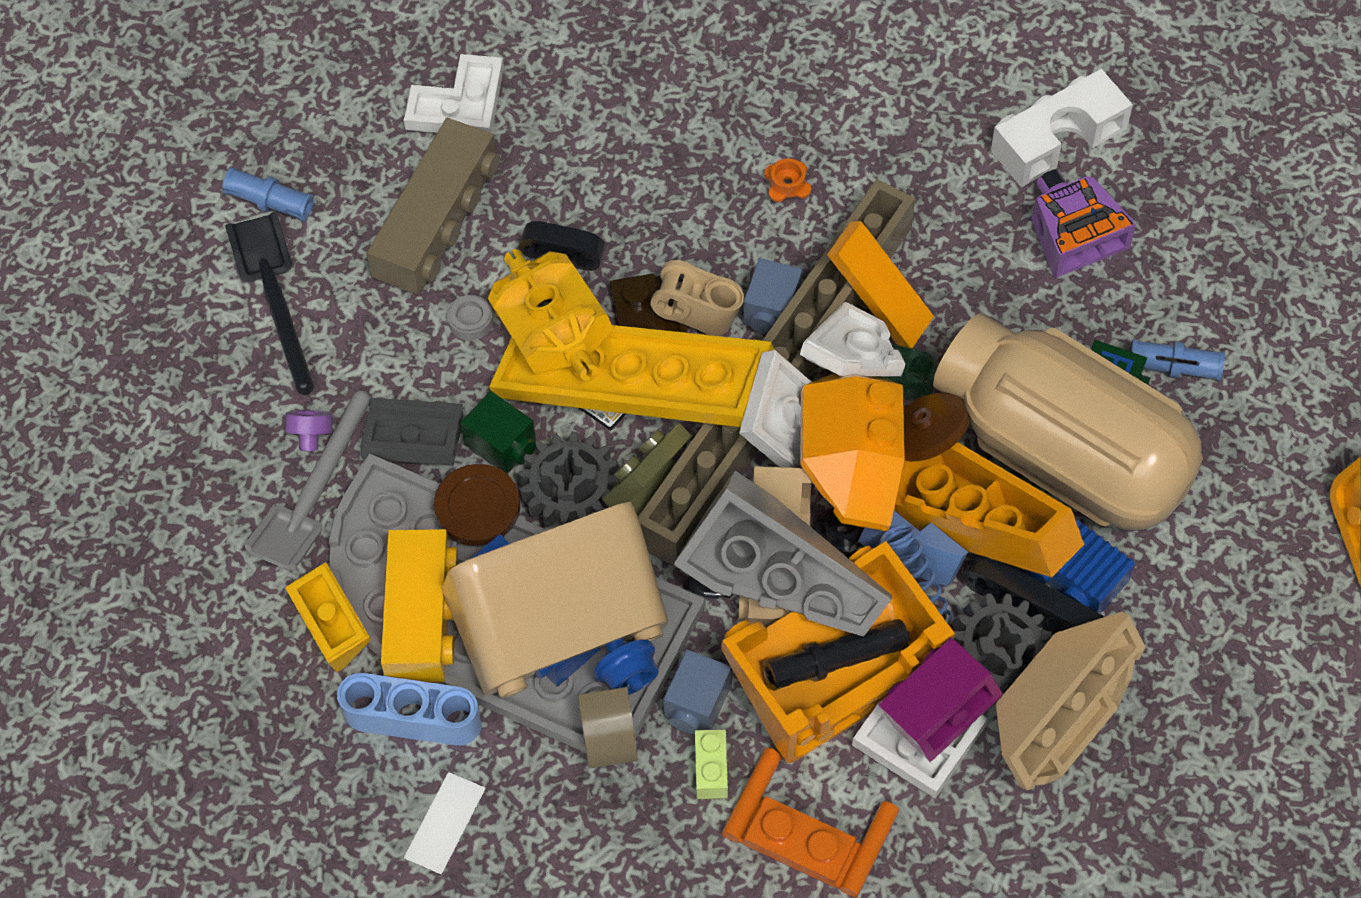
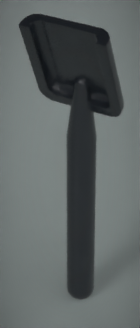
M277 211L240 223L226 224L225 228L240 278L244 282L262 279L264 294L296 390L301 395H308L313 391L314 383L282 288L275 277L276 275L287 273L292 267V261Z

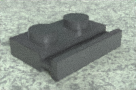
M371 398V410L367 415L360 445L362 459H366L370 453L387 461L454 465L461 432L460 422L464 417L463 404Z

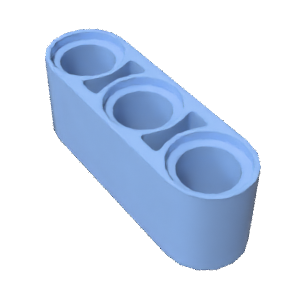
M355 673L346 677L340 683L337 690V699L346 723L352 729L361 732L449 745H466L478 737L482 728L477 700L474 694L462 687L368 673ZM361 697L373 698V701L367 707L361 709L351 707L353 702ZM408 704H418L421 706L420 710L413 715L404 716L399 714V711ZM455 711L469 713V716L459 723L447 721V717Z

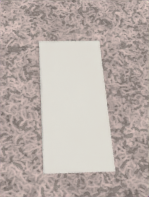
M448 772L404 858L442 874L486 788Z

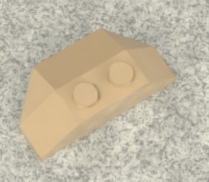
M1124 612L1115 613L1055 633L996 703L1002 756L1021 788L1030 790L1035 785H1044L1061 779L1118 709L1132 678L1134 662L1141 658L1145 649V645L1129 614Z

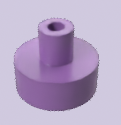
M321 410L286 412V432L300 434L299 450L316 451L318 450V435L332 433L333 413Z

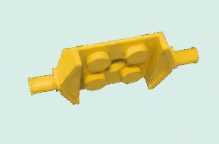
M518 249L511 250L515 259L512 258L508 251L505 254L504 261L511 269V274L493 283L488 300L495 314L501 319L525 357L533 374L573 365L581 380H591L587 370L595 378L598 375L599 369L589 355L592 354L614 328L607 313L566 254L549 251L531 262L530 260L526 261L522 252ZM552 299L548 305L537 307L542 301Z

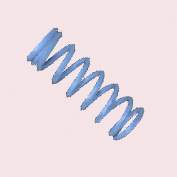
M900 525L888 530L882 535L879 541L880 544L885 541L888 542L900 534L909 533L900 540L888 543L895 553L902 551L911 543H915L918 546L916 553L900 556L899 559L901 561L908 559L903 562L904 566L909 565L918 557L924 559L923 567L909 569L908 571L910 574L915 573L912 575L914 579L919 577L924 571L930 573L931 579L929 581L919 582L918 584L920 587L923 586V591L927 590L930 586L936 587L937 594L928 596L932 603L937 599L943 602V608L937 610L941 615L943 613L949 615L945 620L949 623L953 613L950 610H946L948 602L947 599L940 596L942 591L941 585L933 582L936 575L933 570L927 568L929 559L921 554L923 545L918 540H915L917 536L915 527L912 525Z

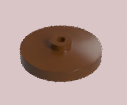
M951 393L929 394L914 400L903 408L905 460L922 461L936 457L953 447L962 438L968 428L970 416L963 401L958 396Z
M471 464L454 470L440 483L434 498V509L438 524L441 529L447 530V535L450 538L467 545L489 544L499 534L504 537L514 527L520 513V497L516 484L507 473L491 465Z

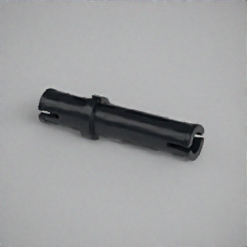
M895 619L883 625L870 628L864 637L852 633L820 644L814 641L805 643L801 650L764 660V676L772 691L809 679L817 682L825 679L828 673L906 649L910 646L908 643L910 641L909 633L904 622L901 619Z

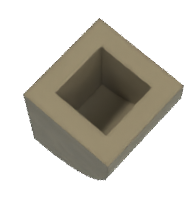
M628 688L579 694L578 699L589 768L638 761Z

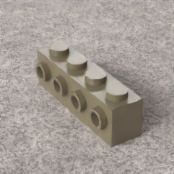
M446 117L366 253L372 278L417 295L421 294L427 281L432 282L436 278L441 266L443 253L447 246L452 247L456 243L460 234L462 220L467 212L471 213L476 208L480 198V189L486 178L491 179L497 171L500 156L496 153L494 134Z

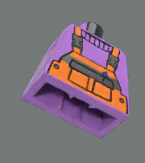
M1053 169L1044 173L1037 180L1036 184L1042 194L1035 199L1032 223L1055 279L1130 248L1136 224L1095 178L1086 176L1068 184L1058 169Z

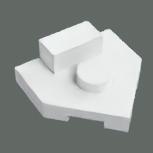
M844 302L803 342L800 355L808 361L828 369L839 376L850 374L861 376H901L906 364L901 353L893 349L889 341L891 334L885 322L847 302Z

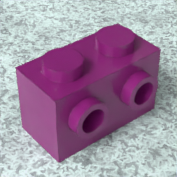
M951 637L941 647H937L929 652L924 658L922 665L905 681L895 684L887 693L886 698L879 704V707L892 726L931 763L1003 694L991 673Z

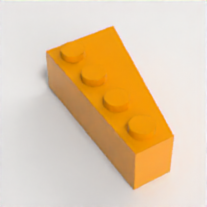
M958 442L936 457L922 461L904 460L894 511L919 531L932 523L968 552L1049 577H1053L1084 546L1071 508Z

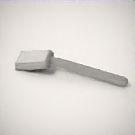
M357 391L351 398L303 487L294 511L282 506L272 507L245 543V549L249 554L287 570H295L322 531V524L317 520L307 517V515L317 503L370 404V396L367 392Z

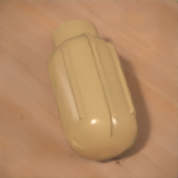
M984 313L976 314L956 335L941 359L935 373L934 388L941 393L954 394L963 401L970 416V425L978 436V445L982 450L1101 526L1113 525L1123 530H1144L1163 522L1186 497L1201 467L1203 460L1201 440L1194 424L1183 414V409L1178 403L1058 329L1050 328L1046 331L1030 329L1014 333Z

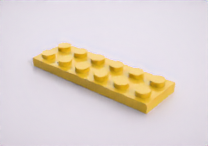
M612 325L614 329L589 355L599 369L598 375L593 378L587 370L591 380L583 381L573 365L533 374L525 357L511 337L489 388L502 399L741 427L762 352L775 349L770 341Z

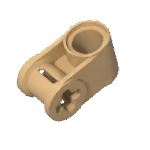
M671 260L662 267L660 275L662 284L660 290H657L652 296L651 307L657 315L664 319L677 321L700 330L707 335L721 336L730 329L744 302V293L742 288L729 278L704 271L686 261ZM680 274L684 275L682 282H678ZM674 299L672 306L669 307V300Z

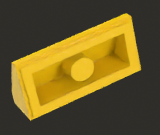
M326 562L285 587L326 661L336 672L344 669L372 640Z

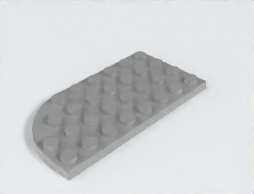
M369 453L337 508L329 537V560L331 571L372 639L367 646L381 657L388 530L441 529L434 509V498L440 483ZM518 518L514 527L504 538L512 544L547 530ZM448 536L450 547H458L459 564L471 559L487 545H467L457 542ZM657 577L656 580L668 618V624L661 629L664 635L651 641L655 647L653 659L658 668L657 677L643 689L629 695L635 740L706 606L705 598ZM448 620L447 635H454L455 662L454 665H446L445 682H436L437 684L468 689L474 694L478 705L586 753L578 695L610 690L607 683L598 681L594 675V669L598 662L609 654L605 645L601 646L600 651L558 687L546 675L540 679L534 674L526 679L528 688L506 698H500L498 692L484 696L455 621ZM634 639L628 640V641H625V642H626V644H627V643H629V642H633ZM623 763L614 764L613 766L621 768Z

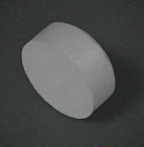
M465 295L459 297L452 302L447 312L451 332L462 340L472 341L480 339L491 330L493 325L491 306L480 296Z

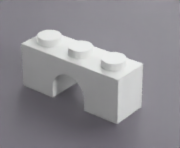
M1100 69L1087 77L1080 76L1076 78L1067 88L1052 96L1045 95L1039 98L1032 107L1023 112L1004 117L994 128L991 152L1016 182L1023 187L1041 177L1044 173L1057 168L1061 142L1055 137V133L1061 131L1077 133L1085 139L1091 148H1094L1127 129L1133 104L1106 73Z

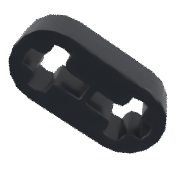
M541 221L527 223L519 243L520 251L530 259L535 260L549 251L562 253L568 256L576 269L594 271L599 268L606 247L605 242L594 233Z

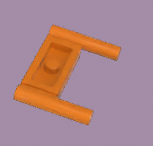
M765 748L721 834L731 841L740 842L748 848L834 888L836 887L851 897L858 898L899 813V808L890 802L882 801L862 843L859 844L856 842L857 838L767 796L762 799L782 759V755L776 750Z

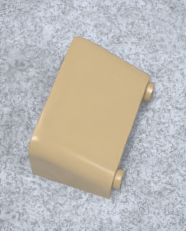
M632 502L609 507L464 561L448 572L441 588L484 696L498 692L500 698H506L528 688L526 679L534 675L536 671L622 638L625 641L632 639L634 641H654L664 635L661 629L668 624V618L644 535Z

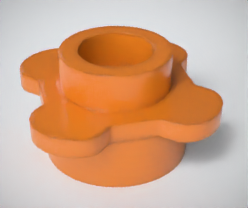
M791 158L781 159L767 166L764 176L770 182L769 198L775 202H782L785 198L790 197L807 198L811 194V185L806 182L805 178L807 166L803 162ZM790 179L792 182L790 184L784 183V180Z

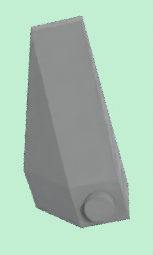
M737 471L733 472L711 503L673 564L714 592L731 596L733 593L759 601L760 606L775 610V607L800 613L805 615L807 620L863 637L892 599V595L777 498Z

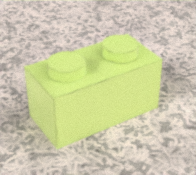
M695 730L697 799L728 798L726 730Z

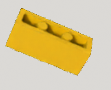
M446 529L388 530L381 666L384 676L430 683L445 682L446 665H454L455 639L454 635H447L448 620L454 619L441 588L448 572L459 564L458 547H450Z

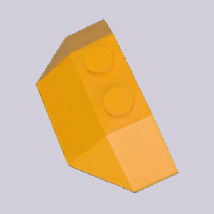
M836 373L803 385L801 390V467L821 495L834 507L833 512L841 523L888 531L892 522L905 460L903 385L876 376L855 374L839 376Z

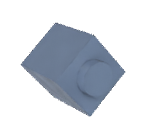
M759 258L744 300V325L751 326L756 332L767 335L802 285V268Z
M686 649L663 699L664 717L669 719L673 727L685 733L695 734V730H712L732 686L731 666Z

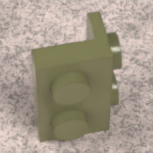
M680 423L676 424L665 435L659 429L656 430L638 448L644 455L639 460L633 455L615 472L614 476L619 481L602 500L609 507L632 502L635 512L639 516L676 464L671 458L692 435Z

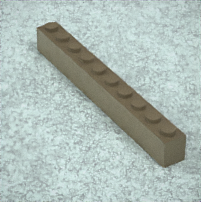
M876 179L762 340L772 342L774 349L807 378H809L817 365L800 355L803 342L844 302L858 307L862 301L827 256L828 252L851 221H862L891 259L912 229L915 198ZM708 423L702 425L638 516L648 553L678 568L673 564L692 535L697 523L704 516L733 472L737 471L742 475L759 450L739 434L741 427Z

